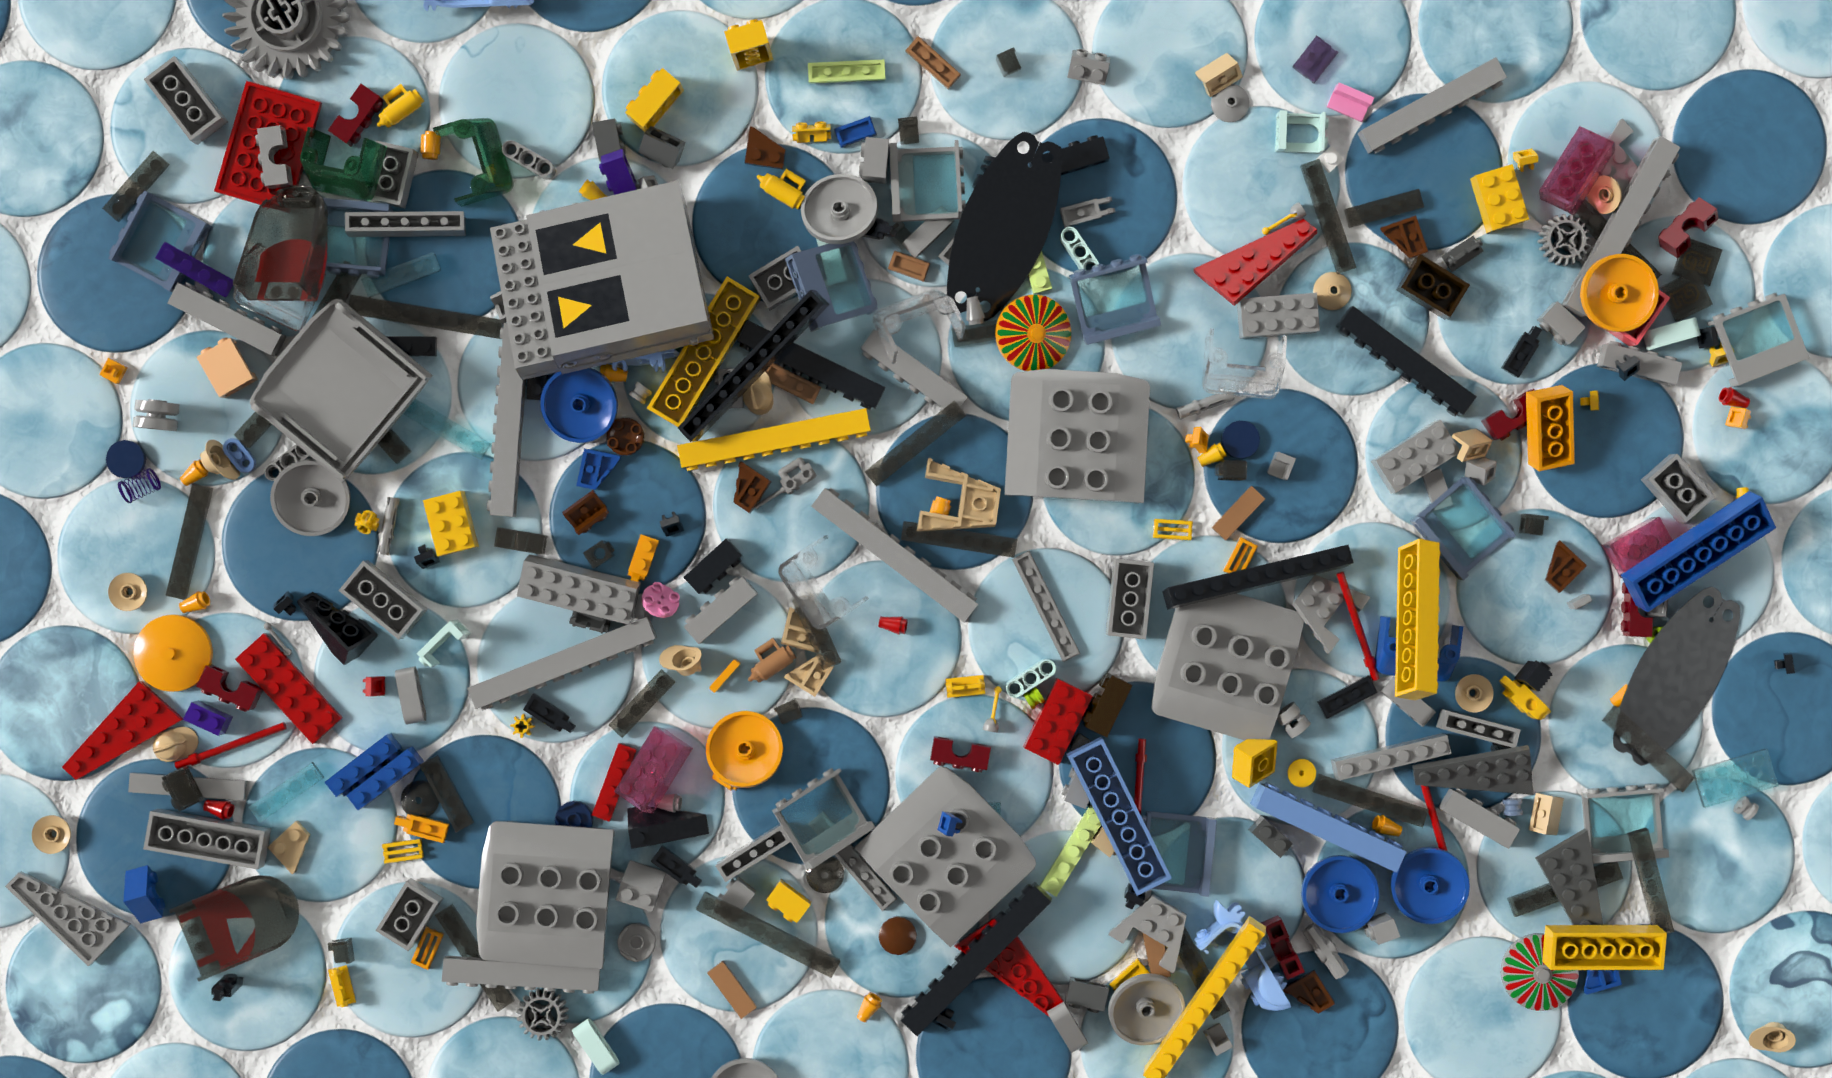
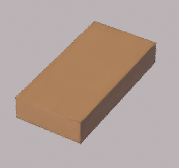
M894 251L888 270L924 282L930 263Z

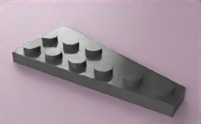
M1528 745L1412 765L1415 785L1534 795L1531 757Z
M1583 829L1535 857L1572 925H1603L1588 830Z

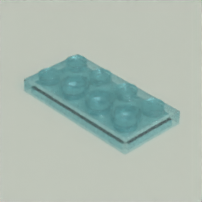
M1761 749L1692 770L1701 804L1704 808L1778 786L1768 749Z

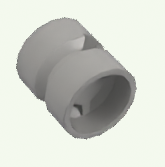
M1291 702L1282 708L1277 717L1280 725L1286 726L1285 731L1291 738L1298 736L1311 725L1304 714H1300L1301 710L1295 702Z

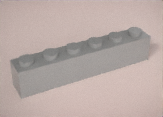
M464 211L345 212V232L348 237L466 236V217Z
M187 282L184 285L177 283L168 304L269 355L277 357L287 337L281 334V329L273 325L269 328L264 325L265 321L255 316L251 319L247 317V312L239 308L235 311L229 308L231 304L221 299L217 302L212 299L213 295L202 291V293L195 291L196 287Z
M875 329L862 345L863 356L869 360L874 358L879 362L877 366L886 372L889 369L894 373L893 377L899 382H907L910 385L908 388L914 393L918 394L920 392L925 395L924 400L931 405L936 403L941 407L939 411L949 417L951 414L954 417L967 399L966 395Z
M1440 733L1331 759L1335 779L1340 781L1452 753L1448 736Z

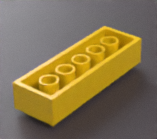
M1545 925L1542 962L1550 970H1664L1667 933L1658 925Z

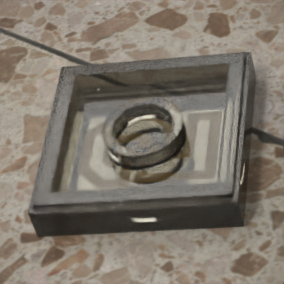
M1690 239L1691 246L1677 259L1672 274L1708 287L1711 285L1722 249Z
M1697 270L1659 287L1663 293L1670 297L1667 305L1676 322L1713 305Z

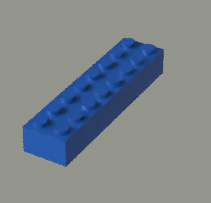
M1748 491L1621 574V577L1635 605L1649 612L1776 529V526L1763 498Z

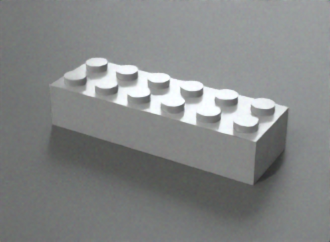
M529 554L523 563L517 597L629 625L634 618L641 582Z
M157 808L150 811L143 849L258 870L265 866L271 828Z

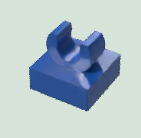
M942 811L937 830L946 836L953 837L954 833H960V830L955 827L956 823H962V820L949 812Z

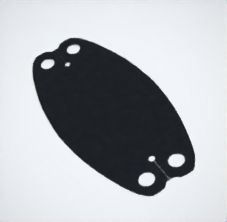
M1022 132L1005 145L978 181L962 212L952 244L947 277V301L951 310L959 313L967 311V299L964 303L956 302L955 295L957 292H965L967 298L976 295L980 303L988 301L991 304V309L984 313L985 318L983 319L985 322L993 318L1007 304L1030 273L1046 242L1056 210L1062 166L1061 152L1057 144L1049 141L1039 143L1033 134ZM1022 141L1029 144V150L1025 154H1021L1017 150V145ZM1046 151H1050L1054 156L1053 161L1049 164L1044 163L1041 158L1042 154ZM1028 163H1032L1033 166L1031 168L1028 167ZM977 287L980 288V292H976Z
M1709 587L1702 590L1670 618L1642 655L1628 683L1615 723L1613 745L1617 751L1631 754L1633 761L1640 766L1649 764L1662 755L1690 727L1711 698L1725 670L1738 631L1740 607L1732 600L1726 601L1723 599L1721 592L1716 588ZM1706 596H1711L1714 599V604L1710 608H1706L1703 605V600ZM1727 609L1733 612V618L1730 621H1725L1722 617L1723 612ZM1711 617L1714 619L1713 622L1709 621ZM1625 731L1631 734V740L1628 743H1622L1620 740L1621 734ZM1643 745H1648L1651 749L1650 754L1646 757L1640 754V748Z

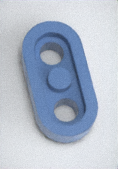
M230 438L224 442L223 451L238 471L249 473L255 469L256 459L242 441ZM233 445L237 446V451L235 452L232 450ZM245 460L249 461V466L247 467L244 465Z

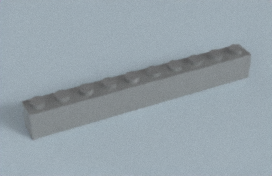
M1662 136L1653 139L1625 189L1619 207L1611 214L1562 302V305L1578 317L1586 316L1580 298L1581 284L1586 272L1596 261L1609 255L1621 254L1624 247L1627 248L1632 241L1631 235L1633 231H1636L1641 225L1642 221L1640 219L1642 215L1646 214L1651 207L1649 203L1652 197H1656L1660 191L1659 185L1661 181H1664L1669 175L1670 171L1668 169L1670 165L1674 164L1679 157L1678 151L1680 147Z
M504 323V327L500 329V339L503 340L502 347H499L498 356L501 358V366L497 368V377H500L499 385H496L498 404H495L494 415H497V421L493 424L495 442H492L491 452L494 454V461L490 463V473H493L492 481H489L488 489L491 492V500L487 502V511H490V515L516 517L526 379L522 380L515 369L507 323Z
M831 487L829 490L824 488L811 505L812 508L965 623L978 605L975 602L977 600L976 597L969 592L966 595L961 592L960 589L962 587L955 581L948 582L944 579L947 575L939 569L936 571L932 570L929 567L931 565L930 562L923 557L919 560L914 556L916 552L910 547L906 546L903 548L899 544L901 540L893 534L890 537L884 533L885 528L877 522L875 525L869 522L870 517L864 512L860 511V513H857L853 510L855 506L847 499L844 502L838 498L840 494Z
M646 617L467 689L475 709L481 707L483 711L493 707L492 703L498 700L500 704L511 700L510 696L517 693L519 697L529 693L528 689L535 686L537 690L547 686L546 681L553 679V682L564 679V674L571 672V675L580 673L584 666L588 665L589 668L600 665L599 661L606 658L607 661L618 658L617 653L622 651L628 654L635 651V646L640 644L643 647L654 643L653 639L657 638L650 618Z

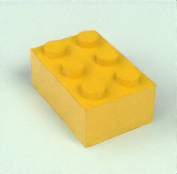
M664 68L660 71L656 70L650 78L652 81L647 86L644 85L639 90L637 99L635 101L631 100L626 106L627 111L625 113L628 118L644 132L650 126L654 127L684 91L681 83Z
M1513 164L1470 178L1486 234L1529 220Z
M456 491L423 500L437 556H445L479 547L465 491Z

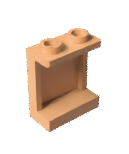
M228 337L217 342L218 345L213 348L207 347L203 349L201 355L197 356L199 363L220 398H227L258 380L255 373L250 371L238 350L236 340L228 339Z

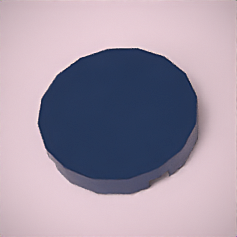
M1239 420L1232 422L1224 429L1221 443L1228 455L1233 458L1243 459L1250 457L1256 452L1260 444V436L1253 424Z
M117 441L107 451V467L117 477L129 478L133 475L136 476L145 467L146 455L143 448L134 441Z
M573 800L559 807L555 816V825L592 828L594 818L588 805L581 801Z

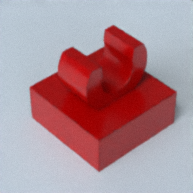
M372 676L363 679V682H366L365 689L363 690L365 696H385V676Z

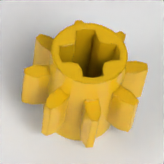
M365 510L362 514L357 513L355 526H357L359 532L369 534L372 530L377 531L380 519L377 518L373 511Z
M522 714L521 719L515 716L514 720L516 722L510 725L515 729L513 735L519 733L520 738H523L524 733L530 736L532 734L530 729L535 728V725L531 724L533 718L527 719L525 714ZM522 722L524 725H527V728L523 730L522 727H519V724Z

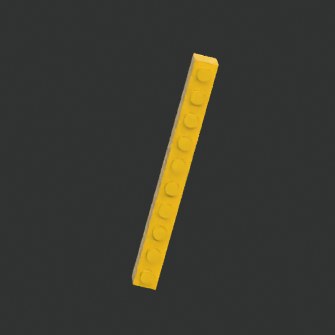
M864 408L677 445L681 468L692 471L697 470L699 465L705 464L706 467L717 466L719 461H724L725 464L736 462L735 458L743 457V460L755 458V454L762 453V456L773 455L775 450H781V453L789 452L795 446L804 449L811 447V443L818 442L819 445L829 444L831 439L836 438L839 442L849 440L848 436L856 435V438L868 436L867 432H871L867 409Z
M1251 916L1247 918L1145 1065L1144 1077L1165 1078L1266 934L1265 925Z

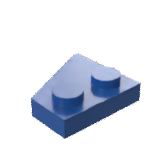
M584 448L576 486L597 490L620 461L621 456Z
M1587 970L1584 993L1591 994L1622 985L1619 971Z

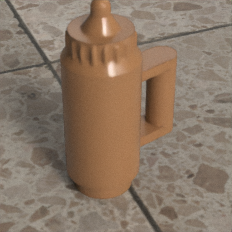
M774 638L756 648L754 651L760 662L751 669L752 674L748 681L757 680L758 683L762 682L793 663L796 656L788 645L780 648ZM775 646L777 650L763 659L761 654Z

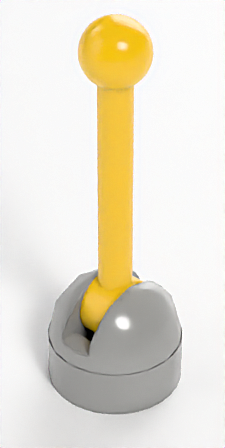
M1299 202L1293 205L1288 216L1270 227H1264L1262 233L1268 235L1270 230L1288 219H1300L1306 216L1302 205Z
M1000 686L994 688L995 698L991 718L987 719L984 723L983 730L998 733L999 724L995 720L999 693L1002 691Z

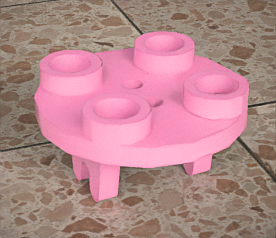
M654 582L653 585L648 586L641 597L645 610L656 617H670L676 613L679 607V594L660 582Z

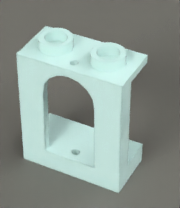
M1280 110L1276 114L1275 152L1321 154L1328 146V137H1325V129H1328L1329 120L1326 118V112L1321 114H1299ZM1287 124L1313 125L1318 130V139L1313 143L1286 142Z
M458 619L449 621L417 653L420 657L419 661L426 667L439 665L440 662L432 653L451 635L457 640L467 638L471 632Z

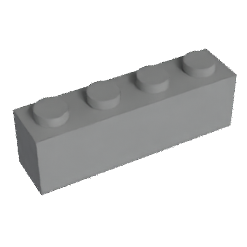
M1615 341L1602 345L1597 367L1619 373L1615 361L1618 360L1623 364L1626 362L1623 359V355L1626 354L1630 358L1635 356L1640 360V370L1632 375L1633 377L1666 386L1677 385L1682 363L1676 361L1677 358L1671 356L1659 357L1658 353L1652 351L1640 352V348L1634 346L1625 348L1621 346V343Z
M736 576L729 582L730 587L726 591L721 589L714 595L716 599L711 604L707 601L699 608L701 612L697 616L692 614L685 620L687 624L684 628L698 644L703 642L758 594L744 576L740 579Z
M1440 709L1436 724L1437 728L1512 748L1517 746L1521 731L1517 728Z
M1449 788L1438 808L1509 849L1520 831L1515 826L1516 822L1508 817L1505 820L1499 817L1500 813L1491 807L1488 810L1483 808V803L1475 798L1472 800L1466 798L1467 793L1456 788L1454 791Z
M779 824L717 862L716 868L724 881L727 882L791 841Z

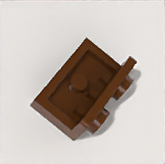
M592 490L562 513L573 526L575 532L580 535L581 533L588 532L596 522L603 521L609 511L596 492Z

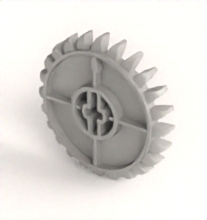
M224 0L236 9V12L222 14V17L226 20L236 23V26L229 27L224 31L231 37H240L239 40L233 42L230 46L237 51L247 49L240 59L246 63L257 59L253 66V69L257 72H262L269 66L267 75L272 78H276L281 70L285 79H292L294 71H297L302 78L306 77L310 67L316 72L320 71V61L324 59L330 63L333 60V56L330 53L332 49L340 51L343 47L338 42V38L346 37L348 31L342 27V23L348 22L350 16L345 12H341V9L346 8L348 5L347 0ZM279 4H280V6H281L282 8H284V9L286 10L284 13L286 14L288 20L290 21L291 26H290L289 23H287V22L284 20V19H286V18H285L283 12L281 11V9H280V7H279ZM279 26H281V27L283 28V30H276V29L279 28Z

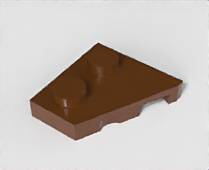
M750 126L745 164L783 170L786 150Z
M1416 215L1380 228L1381 232L1409 259L1428 252Z
M740 461L734 503L751 514L771 484V481Z
M1559 540L1555 545L1545 581L1560 593L1587 565Z
M1315 970L1286 985L1283 989L1286 994L1292 995L1299 1002L1308 1005L1318 1014L1335 1004V1001Z

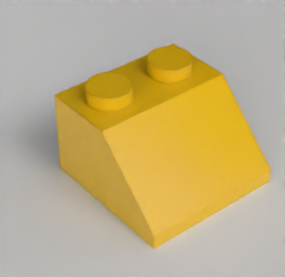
M1246 739L1237 744L1233 750L1232 778L1250 788L1275 772L1278 741Z

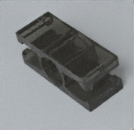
M497 528L494 547L542 555L545 554L548 536Z

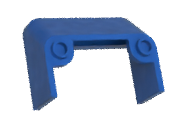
M1380 616L1375 666L1377 672L1395 676L1396 638L1388 637L1391 618ZM1452 625L1450 644L1443 646L1440 650L1437 681H1447L1454 671L1460 657L1464 626Z

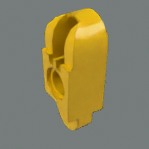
M1505 675L1499 680L1500 684L1505 688L1502 694L1521 713L1524 712L1530 718L1538 720L1545 719L1551 713V710L1526 685L1516 680L1512 681Z

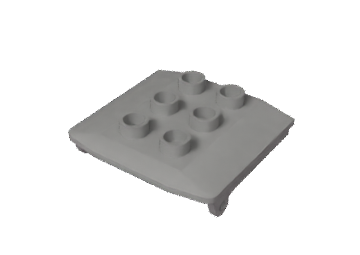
M334 299L305 324L265 372L250 398V405L257 414L268 420L343 483L411 405L433 375L343 300Z
M1042 369L1015 373L1011 378L1005 495L1129 502L1134 504L1144 503L1150 398L1149 383L1143 379L1106 372Z
M1232 594L1176 608L1155 676L1152 699L1153 712L1162 717L1242 740H1269L1280 711L1304 624L1303 619L1297 611L1240 594Z
M943 766L938 767L854 847L888 886L949 947H952L1036 866L1034 856L1019 834L968 782ZM942 811L949 812L962 820V823H956L955 827L960 830V833H954L953 837L937 830Z
M517 821L493 822L489 826L481 858L476 920L480 957L485 961L603 969L613 837L615 836L614 829L521 823Z

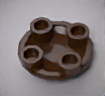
M631 418L615 419L613 425L607 431V445L613 452L619 455L628 456L636 453L644 442L642 426Z
M894 916L888 919L879 930L880 945L890 954H905L916 943L917 933L915 927L909 920L903 917Z

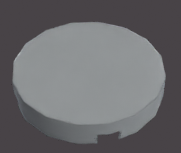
M631 923L619 934L617 940L619 951L627 960L633 962L643 961L654 952L656 936L647 925Z

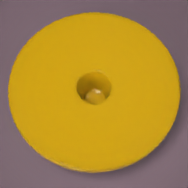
M1297 759L1288 768V779L1297 787H1307L1316 778L1315 766L1309 760Z

